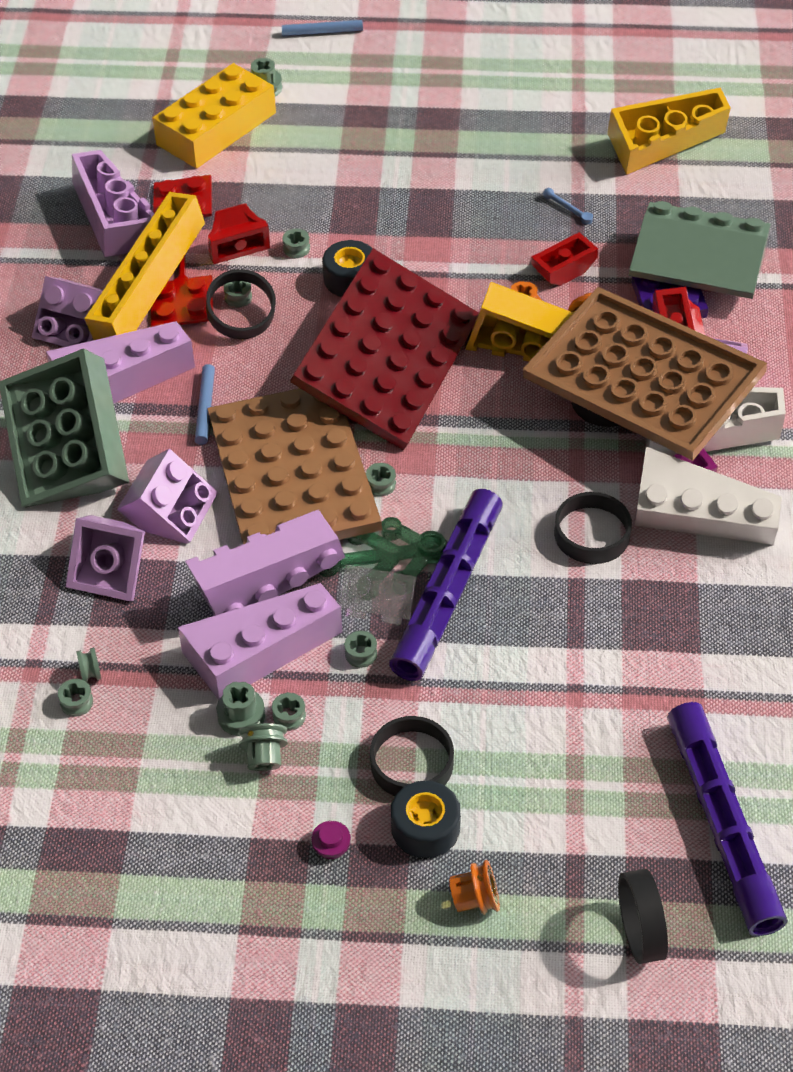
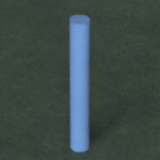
M362 20L282 25V36L363 31Z
M210 364L202 367L195 442L199 445H204L208 442L210 424L208 408L212 405L215 367Z

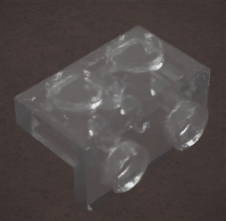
M345 564L338 604L341 608H345V616L365 619L366 613L369 612L380 614V622L401 625L402 618L410 620L411 617L410 611L416 577Z

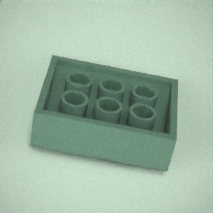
M664 201L650 202L642 222L629 276L753 299L765 256L771 224L765 223L758 218L743 219L733 217L725 212L715 214L704 212L697 207L682 208L672 206Z
M83 348L0 381V394L22 507L26 508L98 494L129 483L104 358Z

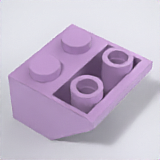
M45 276L32 338L64 347L93 341L84 318L104 289L62 278Z
M168 449L146 460L117 510L140 530L187 544L194 537L218 492L172 450Z

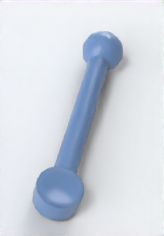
M552 188L544 189L543 197L545 199H552L581 218L583 224L588 225L592 223V213L580 211L554 194Z

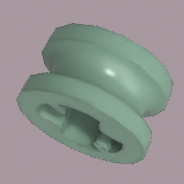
M290 229L284 233L282 238L284 244L283 251L287 256L301 258L310 252V237L305 230Z
M234 281L223 286L225 302L229 306L240 308L247 306L251 302V283Z
M375 463L369 466L366 470V476L372 494L381 497L391 494L396 487L395 469L387 463Z
M355 631L345 639V658L350 665L363 668L374 663L377 658V642L371 633ZM358 646H365L364 652H356Z
M90 648L88 653H82L81 650L76 651L82 680L87 683L91 677L101 680L95 648Z
M71 679L60 686L58 699L61 709L65 714L73 717L81 716L93 706V696L87 682L81 679ZM79 694L80 700L72 702L71 695Z
M287 692L277 696L273 701L272 712L275 724L287 727L288 731L298 729L303 725L306 719L305 703L301 696ZM289 708L291 711H295V714L289 716L287 712H283V709Z

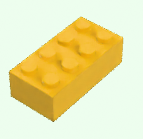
M232 63L152 117L156 145L192 167L199 168L276 113L274 85Z

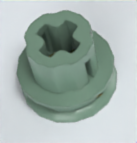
M269 58L254 60L251 63V73L274 85L275 97L282 92L283 86L281 74L275 70V62Z
M232 682L227 685L216 707L219 725L225 732L235 736H240L238 730L241 727L263 724L266 716L263 699L246 682Z
M263 723L247 725L238 730L239 735L242 737L239 747L247 750V768L249 770L270 771L280 768V748L288 745L287 739L284 738V735L287 733V727L280 724Z

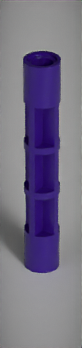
M476 489L471 493L389 661L391 670L399 677L409 681H418L424 676L435 648L440 642L490 532L503 508L501 498L494 492L487 489Z
M697 702L678 705L668 713L667 720L696 788L698 801L704 809L714 835L716 848L720 851L733 885L734 895L749 934L760 937L781 930L788 920L771 877L765 870L753 840L754 835L751 827L747 825L735 794L734 784L728 777L704 709Z

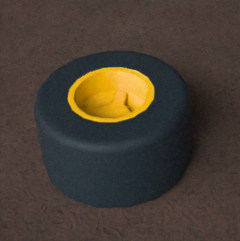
M345 240L332 244L322 257L323 279L326 288L331 293L343 297L373 248L362 241Z
M416 781L404 786L395 795L391 804V834L397 846L405 853L418 858H435L445 854L456 844L460 834V803L454 792L448 787L434 781Z

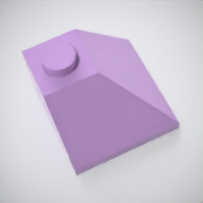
M94 515L76 518L65 587L134 601L145 531L122 521Z

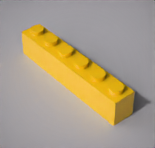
M174 192L167 194L84 318L93 340L137 330L205 224L196 195Z

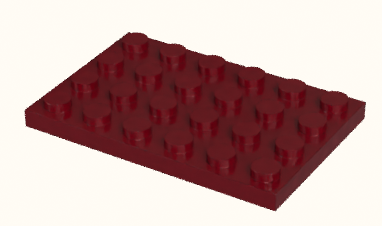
M373 248L295 371L290 383L404 451L474 327L479 312Z

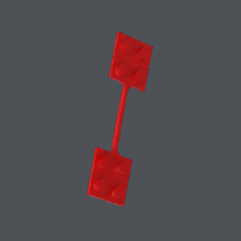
M211 175L164 180L154 183V214L167 194L174 192L196 195L203 217L212 216ZM186 254L180 262L179 276L166 283L151 307V327L175 321L179 325L209 321L206 314V296L208 288L213 281V276L187 277ZM212 296V298H211V300H210V305H211L212 310H213V296Z

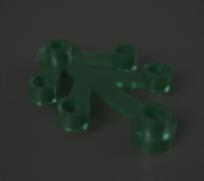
M388 517L382 521V537L372 532L347 538L348 542L353 545L366 544L373 548V550L344 553L346 558L340 560L332 568L319 572V574L324 577H332L337 574L340 568L378 563L367 576L361 577L357 582L359 597L371 600L378 595V585L399 561L412 559L403 571L396 572L392 577L393 591L399 595H406L413 590V580L427 564L438 563L447 540L437 531H426L419 534L402 525L399 519ZM390 527L396 528L395 530H387ZM399 538L409 545L398 546L390 541ZM400 581L408 582L404 585L398 584V582ZM365 586L373 587L372 589H363Z

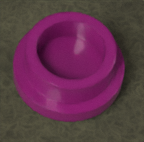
M325 821L314 829L311 836L312 846L316 853L323 858L337 859L349 849L351 835L348 828L341 822Z

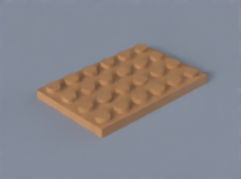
M597 287L523 368V378L693 461L763 377L767 370V363Z
M300 388L208 408L242 544L247 543L248 536L258 532L266 535L275 532L277 525L318 509L339 540L382 530V521L347 416Z

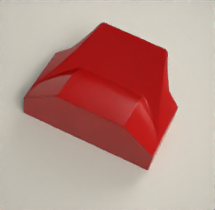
M246 203L215 212L213 227L208 235L209 256L213 265L270 249L269 226L266 220L258 217Z
M578 232L531 256V265L549 283L561 286L584 274L598 258V248Z
M686 287L655 290L653 294V312L705 335L700 308L689 300Z

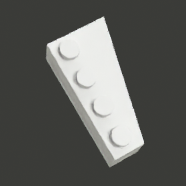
M753 387L705 445V451L780 439L786 415L783 388ZM646 438V447L670 456L677 454Z
M646 447L635 526L774 545L779 529L782 497Z

